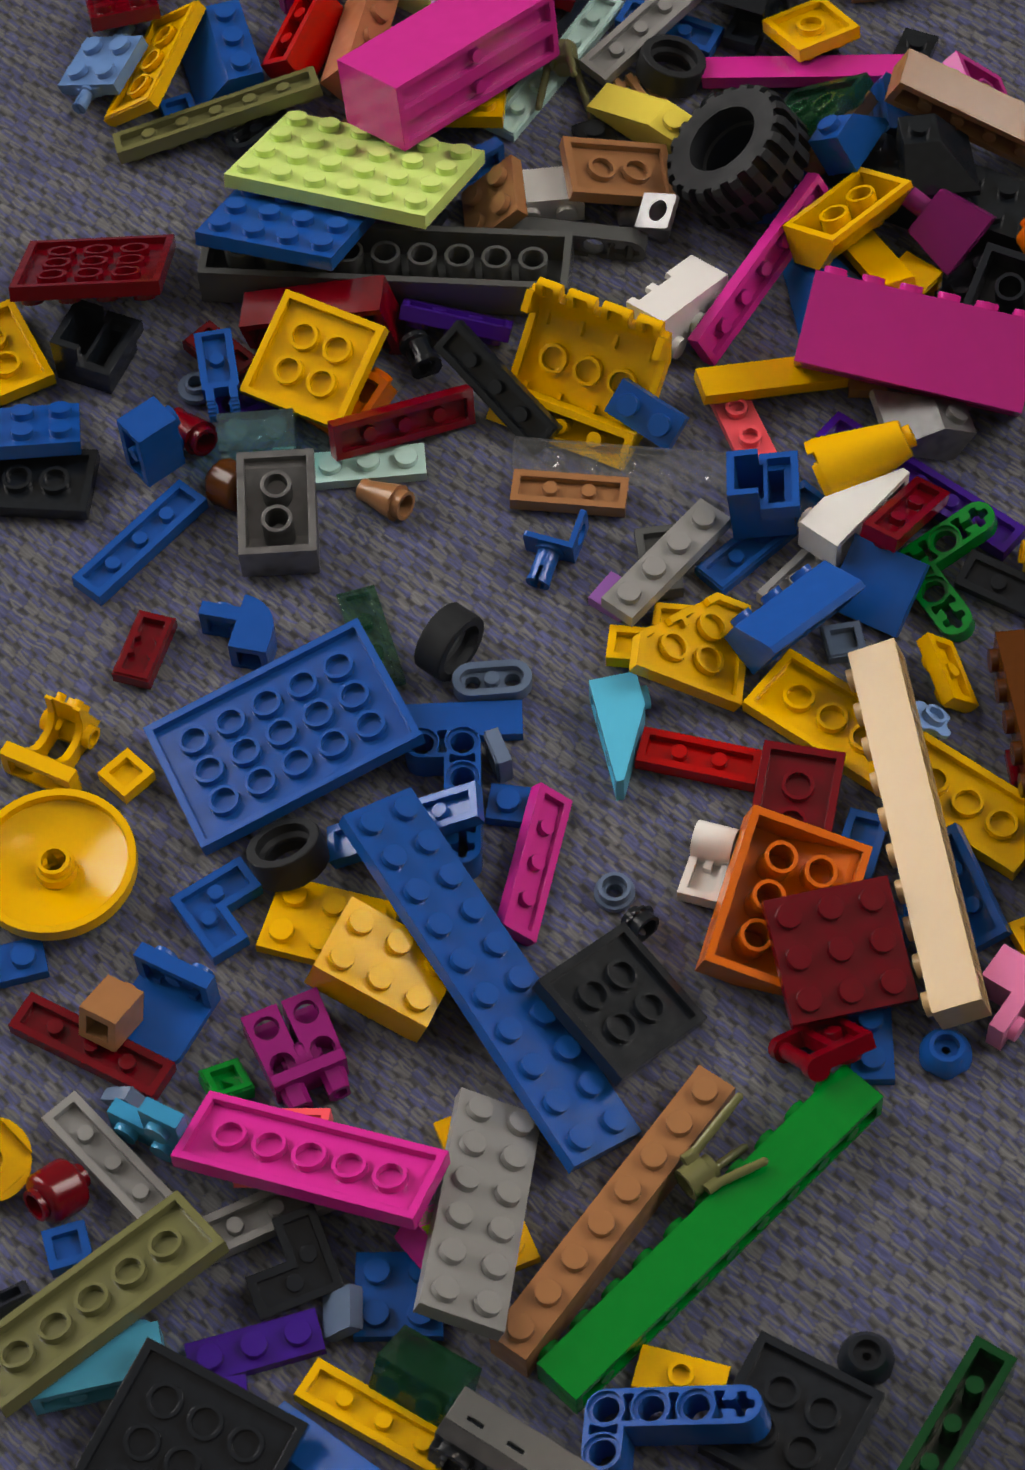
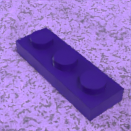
M407 297L404 298L401 304L398 318L407 321L406 325L411 328L427 330L428 326L443 329V334L457 320H463L485 344L500 346L501 342H509L514 322Z
M315 1308L184 1344L188 1359L221 1377L239 1374L250 1376L327 1354Z

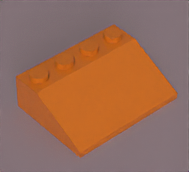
M754 804L743 818L695 971L736 986L783 996L761 907L762 901L863 880L873 847Z

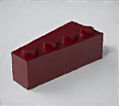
M385 275L244 292L238 327L247 344L252 349L259 348L285 290L289 289L385 326L389 333L382 348H389V354L402 355L398 345L401 338L405 335L406 321L398 319L400 306Z

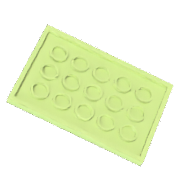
M294 110L288 111L224 173V186L426 229L485 164V150L475 149L464 143L450 144L440 142L434 137H428L407 151H403L350 123L341 122L335 117L321 118L307 115L304 111Z

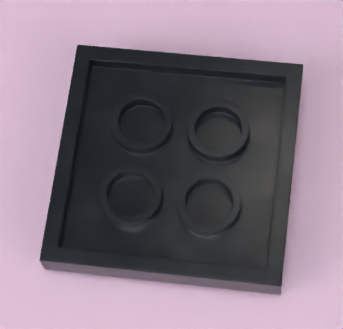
M625 922L538 979L532 987V990L616 1087L696 1030L708 1018Z
M761 1330L732 1385L744 1384L757 1389L771 1416L772 1425L769 1433L759 1442L751 1444L698 1445V1453L730 1470H848L884 1401L885 1393Z

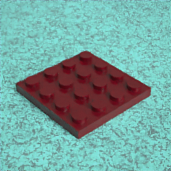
M175 234L30 241L8 287L10 302H21L25 306H35L42 304L44 300H58L61 304H74L80 302L81 299L96 298V301L103 303L116 301L118 297L133 296V299L137 301L154 299L156 295H161L176 250Z

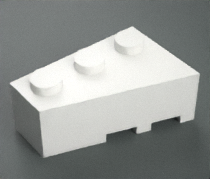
M690 255L666 272L665 278L667 280L659 286L653 282L645 289V292L648 294L640 300L632 297L626 301V308L634 310L635 320L640 313L665 321V330L672 333L671 359H678L682 355L688 341L687 338L728 283L727 273L693 255Z

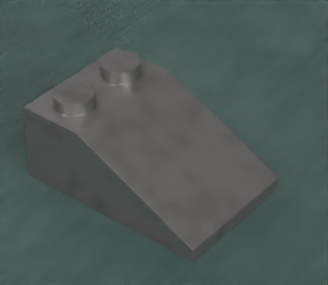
M314 448L236 453L238 556L242 576L321 573Z

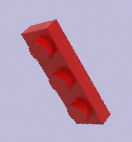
M644 726L635 757V768L754 793L762 750Z

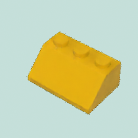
M860 167L857 172L851 173L782 225L794 263L816 270L825 268L826 265L829 266L833 259L856 244L858 240L870 231L880 227L887 218L899 209L913 188L912 181Z

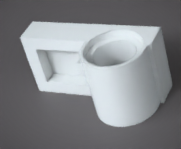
M698 820L691 839L690 856L677 890V900L710 909L715 908L740 829Z

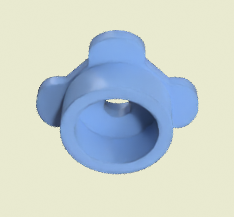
M916 701L922 730L937 739H947L951 734L947 727V723L950 720L949 714L938 705H927L923 701Z

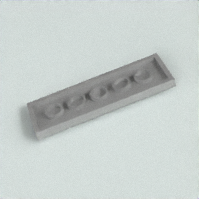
M463 1087L455 1096L445 1150L449 1151L451 1163L437 1188L413 1308L414 1313L495 1341H499L505 1333L540 1131L527 1110Z

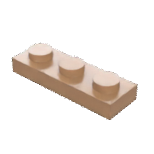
M514 469L509 499L510 509L579 514L580 509L587 510V515L625 518L629 477Z

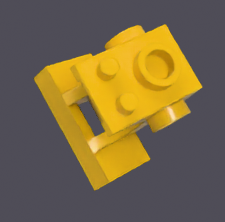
M58 691L55 698L46 694L44 699L47 708L42 713L39 721V727L43 730L42 734L35 744L30 747L24 748L10 741L5 742L0 750V759L5 772L44 789L68 788L82 790L78 772L74 767L85 750L92 749L96 745L100 736V728L98 727L100 720L90 715L89 710L91 707L79 699L69 697L67 702H65L67 695ZM57 739L70 744L64 754L58 759L47 756Z

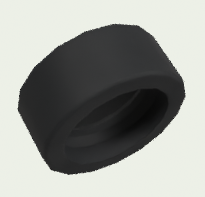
M669 34L655 35L647 39L641 48L636 63V76L645 88L661 97L671 99L687 98L695 94L700 86L706 68V58L701 49L691 41ZM657 62L672 63L681 67L684 71L669 70Z
M448 603L437 611L423 629L414 652L415 664L441 682L451 681L454 671L460 665L470 662L476 654L484 633V621L459 603Z
M302 817L286 818L270 824L252 838L246 849L247 861L253 874L261 883L263 889L273 892L291 891L305 886L325 870L330 859L329 849L319 826L311 819ZM294 849H300L298 852L291 855L290 857L281 860H275L276 858H278L286 852L292 851Z

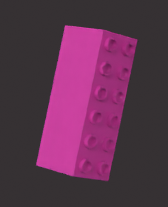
M437 0L337 59L347 122L403 151H407L558 57L560 50L554 0Z
M826 265L824 271H815L794 357L795 366L926 397L966 403L969 407L1013 417H1019L1022 414L1025 402V310L1014 309L1012 314L998 311V304L976 300L974 306L960 303L961 296L941 291L938 292L937 297L922 294L923 287L908 283H901L898 289L885 286L886 279L868 274H863L862 280L847 277L848 270Z

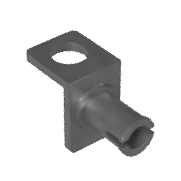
M644 192L640 207L624 205L619 209L617 215L618 224L620 227L638 229L658 243L666 244L675 219L679 196L676 194Z

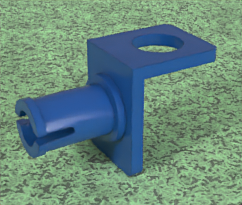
M580 509L569 542L527 530L524 531L523 541L525 550L536 553L529 575L526 577V583L529 586L537 587L538 582H541L540 589L549 590L558 561L565 560L576 563L589 529L587 510Z

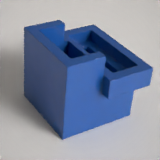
M757 448L726 451L727 501L734 540L796 534V517H801L798 450L759 454V456Z

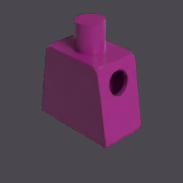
M915 187L902 202L906 209L918 217L909 228V234L947 275L955 272L997 219L996 216L945 188L940 189L931 199Z

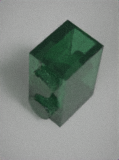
M404 1325L377 1354L368 1387L439 1427L465 1386L476 1391L482 1368Z

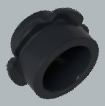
M633 906L625 912L621 923L625 922L641 942H644L657 930L659 918L653 914L654 910L651 906ZM642 927L646 932L645 935L639 934Z

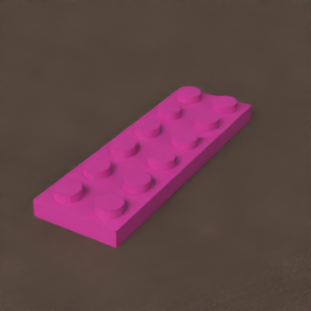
M211 1090L207 1093L170 1155L173 1167L411 1230H416L451 1163L449 1151Z

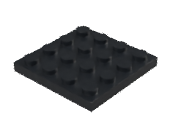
M147 1337L74 1470H287L310 1425Z

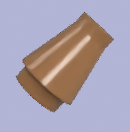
M364 478L359 482L356 489V498L365 502L390 521H395L396 519L403 521L407 519L414 508L415 495L403 484L372 481Z

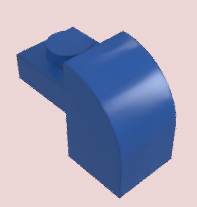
M246 594L244 595L241 607L233 606L227 602L214 603L202 601L198 612L202 633L230 638L228 651L232 666L256 670L274 661L277 651L276 631L271 611L262 601Z

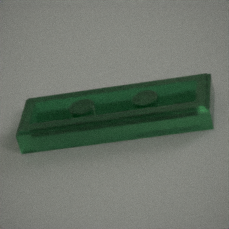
M370 585L337 594V602L344 623L346 624L358 617L395 686L405 685L406 679L375 586Z

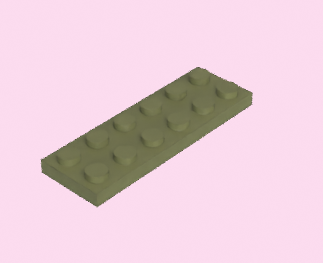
M178 1190L0 1320V1411L6 1419L230 1252L222 1237Z

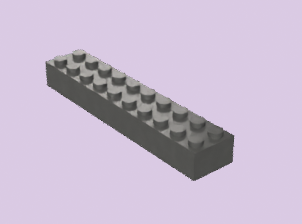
M373 223L333 271L202 246L197 276L202 301L242 303L244 292L385 275L400 308L404 298L407 297L480 314L528 316L529 313L520 311L526 289L531 288L540 276L565 285V294L571 288L574 265L573 231L429 225L426 229L402 224Z

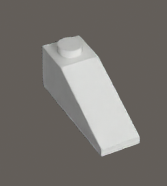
M902 468L823 497L813 508L808 507L801 514L797 523L799 527L798 545L820 560H825L838 567L844 561L855 534L860 535L863 523L909 483L910 472Z

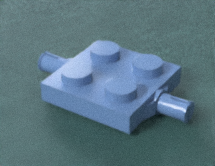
M134 24L120 27L113 36L87 37L82 43L81 48L57 85L62 94L78 96L72 104V109L76 113L81 114L82 112L84 114L91 101L97 97L120 95L148 48L143 35L131 36L135 31Z

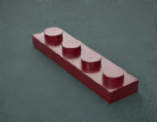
M463 384L327 421L331 456L336 461H341L476 424L473 389L469 385Z
M30 992L8 1024L12 1034L116 1086H133L145 1097L156 1101L177 1070L175 1062L129 1039H126L114 1053L80 1036L78 1014L33 992Z

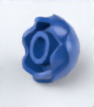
M951 1028L932 1030L924 1036L919 1045L920 1065L925 1071L941 1079H953L970 1068L972 1063L971 1044L957 1030ZM942 1050H948L950 1053L943 1054Z

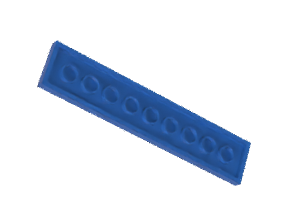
M411 787L343 815L338 825L568 1174L637 1138L642 1132L601 1069L532 990L539 977Z

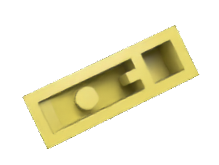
M608 82L586 107L588 112L634 142L666 144L668 154H672L670 146L673 139L679 136V128L684 121L688 122L692 115L669 100Z

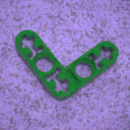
M982 501L966 505L899 551L930 565L915 600L942 636L953 642L967 640L975 630V621L968 606L941 571L995 534L998 528L997 518L992 507ZM978 516L980 519L985 520V524L979 527L976 523L973 524L972 519ZM959 526H962L963 531L967 533V538H962L958 529ZM941 537H954L956 544L951 550L941 552L935 548L937 541ZM927 548H929L930 553L934 558V560L931 562L928 555L926 556L924 550ZM932 586H940L945 589V593L939 601L928 602L924 599L926 590ZM949 607L953 615L962 621L963 625L960 628L950 625L948 617L944 612Z

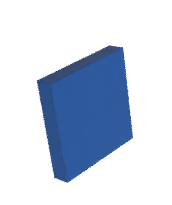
M856 533L840 569L860 579L866 587L839 613L897 638L930 565L898 551L893 553L889 550L880 549L873 542Z

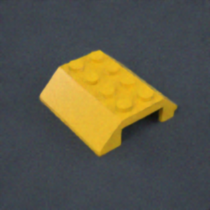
M540 276L531 288L526 289L520 311L529 313L511 372L563 427L549 443L624 470L644 436L604 410L622 378H629L659 398L671 362L672 333L665 330V321L640 313L635 320L634 310L607 300L600 307L599 297L574 288H570L568 293L565 294V285ZM489 408L486 419L506 426Z

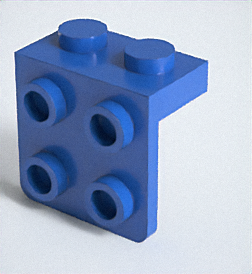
M141 942L133 954L139 975L132 985L144 992L143 1021L127 1039L175 1062L176 1065L182 1061L221 1000L216 978L209 968L200 963L194 962L191 965L178 959L174 952L164 946L158 945L155 948Z

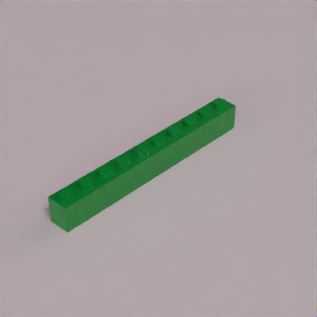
M842 1065L834 1074L830 1072L824 1081L817 1082L813 1089L814 1093L805 1102L801 1100L795 1102L785 1114L784 1122L775 1131L768 1129L764 1132L754 1146L755 1151L745 1160L742 1158L737 1159L728 1168L726 1173L762 1157L768 1158L769 1163L740 1179L722 1186L712 1195L705 1192L696 1200L694 1204L695 1209L684 1220L681 1217L675 1219L663 1234L664 1239L653 1250L648 1247L637 1256L632 1264L633 1270L622 1280L615 1278L601 1294L602 1300L591 1311L588 1308L583 1309L572 1320L569 1326L570 1331L559 1342L553 1339L541 1350L537 1357L538 1362L536 1363L538 1379L574 1413L578 1414L586 1406L587 1400L593 1393L603 1389L640 1353L643 1344L648 1345L881 1114L884 1098L882 1094L847 1065Z

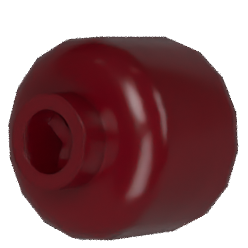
M62 1158L55 1159L28 1177L23 1199L29 1212L38 1221L59 1224L87 1206L90 1198L88 1187L91 1185V1180L87 1171L80 1164L76 1163L73 1165L68 1160Z

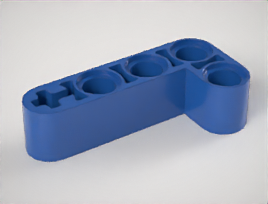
M467 725L419 726L418 728L426 743L405 753V761L409 771L423 777L444 776V790L476 781L481 786L483 792L481 739L476 729ZM463 749L470 750V751L465 752V753H459V752H457V751L463 750ZM419 751H429L425 754H417ZM483 824L444 836L472 879L478 877L483 868ZM460 845H467V857H460Z
M744 1384L601 1389L590 1396L585 1406L581 1457L582 1460L598 1470H633L635 1446L751 1444L759 1442L767 1436L772 1425L771 1416L757 1389ZM705 1410L709 1411L702 1419L693 1420L697 1413ZM663 1412L657 1420L648 1421L654 1413ZM618 1413L612 1421L603 1422L610 1414ZM615 1456L609 1464L599 1466L606 1457Z

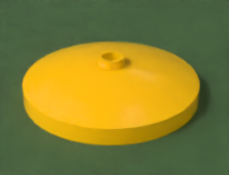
M54 788L24 795L0 810V927L12 934L27 939L40 941L64 940L85 934L97 928L122 907L136 881L138 851L128 822L112 804L86 791Z

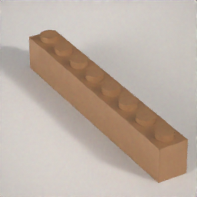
M701 1065L695 1069L511 1305L508 1311L505 1333L499 1341L490 1339L492 1354L526 1378L530 1376L537 1367V1357L541 1350L553 1339L557 1340L675 1187L677 1181L674 1177V1171L683 1165L680 1155L694 1145L720 1111L735 1095L734 1086Z

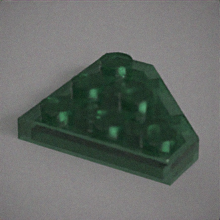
M867 72L792 89L783 101L805 124L808 129V135L811 138L817 129L818 123L826 116L833 114L836 116L844 115L859 107L865 101V95L874 85V82Z

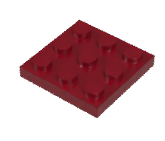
M888 875L762 901L761 907L791 1028L915 1003L919 1000Z

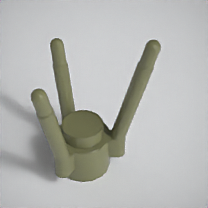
M560 39V54L557 58L543 66L535 109L537 111L542 109L550 72L554 71L560 77H575L588 120L593 119L595 116L586 110L587 105L591 101L580 69L577 46L569 39Z
M737 1092L725 1105L694 1145L680 1155L683 1165L674 1171V1177L685 1194L693 1200H696L705 1192L712 1195L722 1186L740 1179L769 1163L768 1158L762 1157L720 1176L722 1168L736 1160L749 1149L746 1143L731 1150L717 1161H714L707 1154L699 1156V1153L742 1101L743 1094L741 1092Z

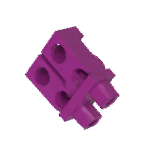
M317 987L281 1001L284 1018L296 1043L293 1042L276 1003L240 1018L244 1036L250 1048H252L278 1104L283 1102L286 1108H314L308 1091L322 1085L329 1101H338L351 1094L347 1058ZM311 1004L309 1006L297 1010V1008L301 1005ZM271 1020L270 1022L257 1026L262 1021Z

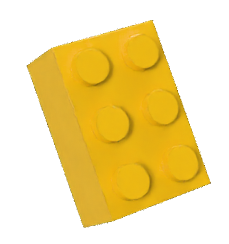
M353 896L350 897L304 981L305 984L313 988L317 987L318 991L416 1043L427 1029L447 991L406 926Z

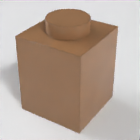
M108 974L79 1006V1035L115 1053L143 1021L144 992L137 989L131 983L123 982Z

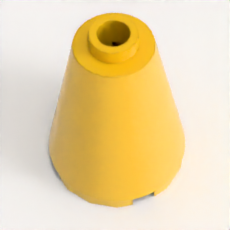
M896 420L811 438L804 442L807 455L813 454L816 460L811 467L824 495L828 496L893 472L914 456L912 448L918 446V443L909 424L902 427L900 422Z

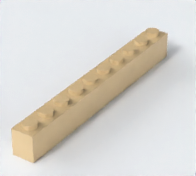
M894 638L848 652L851 668L845 670L846 679L851 692H857L859 702L853 704V709L859 726H865L867 737L861 738L862 748L868 762L873 761L875 769L874 772L869 773V778L876 797L881 796L883 807L877 808V812L884 832L889 831L891 843L886 844V851L891 866L898 868L900 879L894 880V886L900 903L907 906L909 916L903 917V925L909 941H915L917 953L912 954L911 958L918 979L923 978L926 991L920 993L923 1009L927 1017L934 1016L942 1030L992 1016L905 657Z

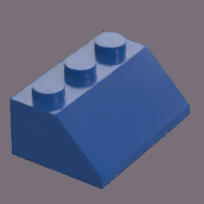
M230 0L205 6L206 10L184 53L182 63L196 105L264 82L263 70L239 0Z
M825 560L814 568L808 563L790 577L793 584L782 590L778 585L760 599L763 606L755 612H752L748 607L730 621L733 628L724 638L752 675H754L842 610L866 587L864 583Z

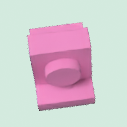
M1006 944L1002 945L982 973L988 999L1001 1006L989 1023L985 1041L998 1050L1002 1049L1008 1039L1016 1042L1025 1028V955Z

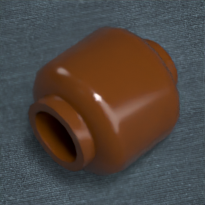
M230 458L221 459L206 474V495L212 504L237 513L236 460Z

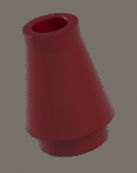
M181 407L174 408L181 422L178 429L184 441L186 451L198 456L209 454L218 442L215 426L207 420L186 412Z

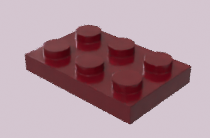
M764 740L752 806L755 804L833 832L846 753Z

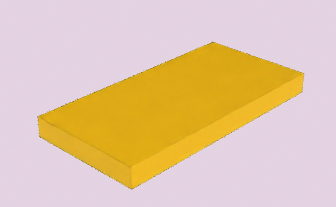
M199 0L161 16L162 19L152 20L144 36L148 48L120 95L114 96L104 117V121L109 126L117 127L158 109L206 10V7Z

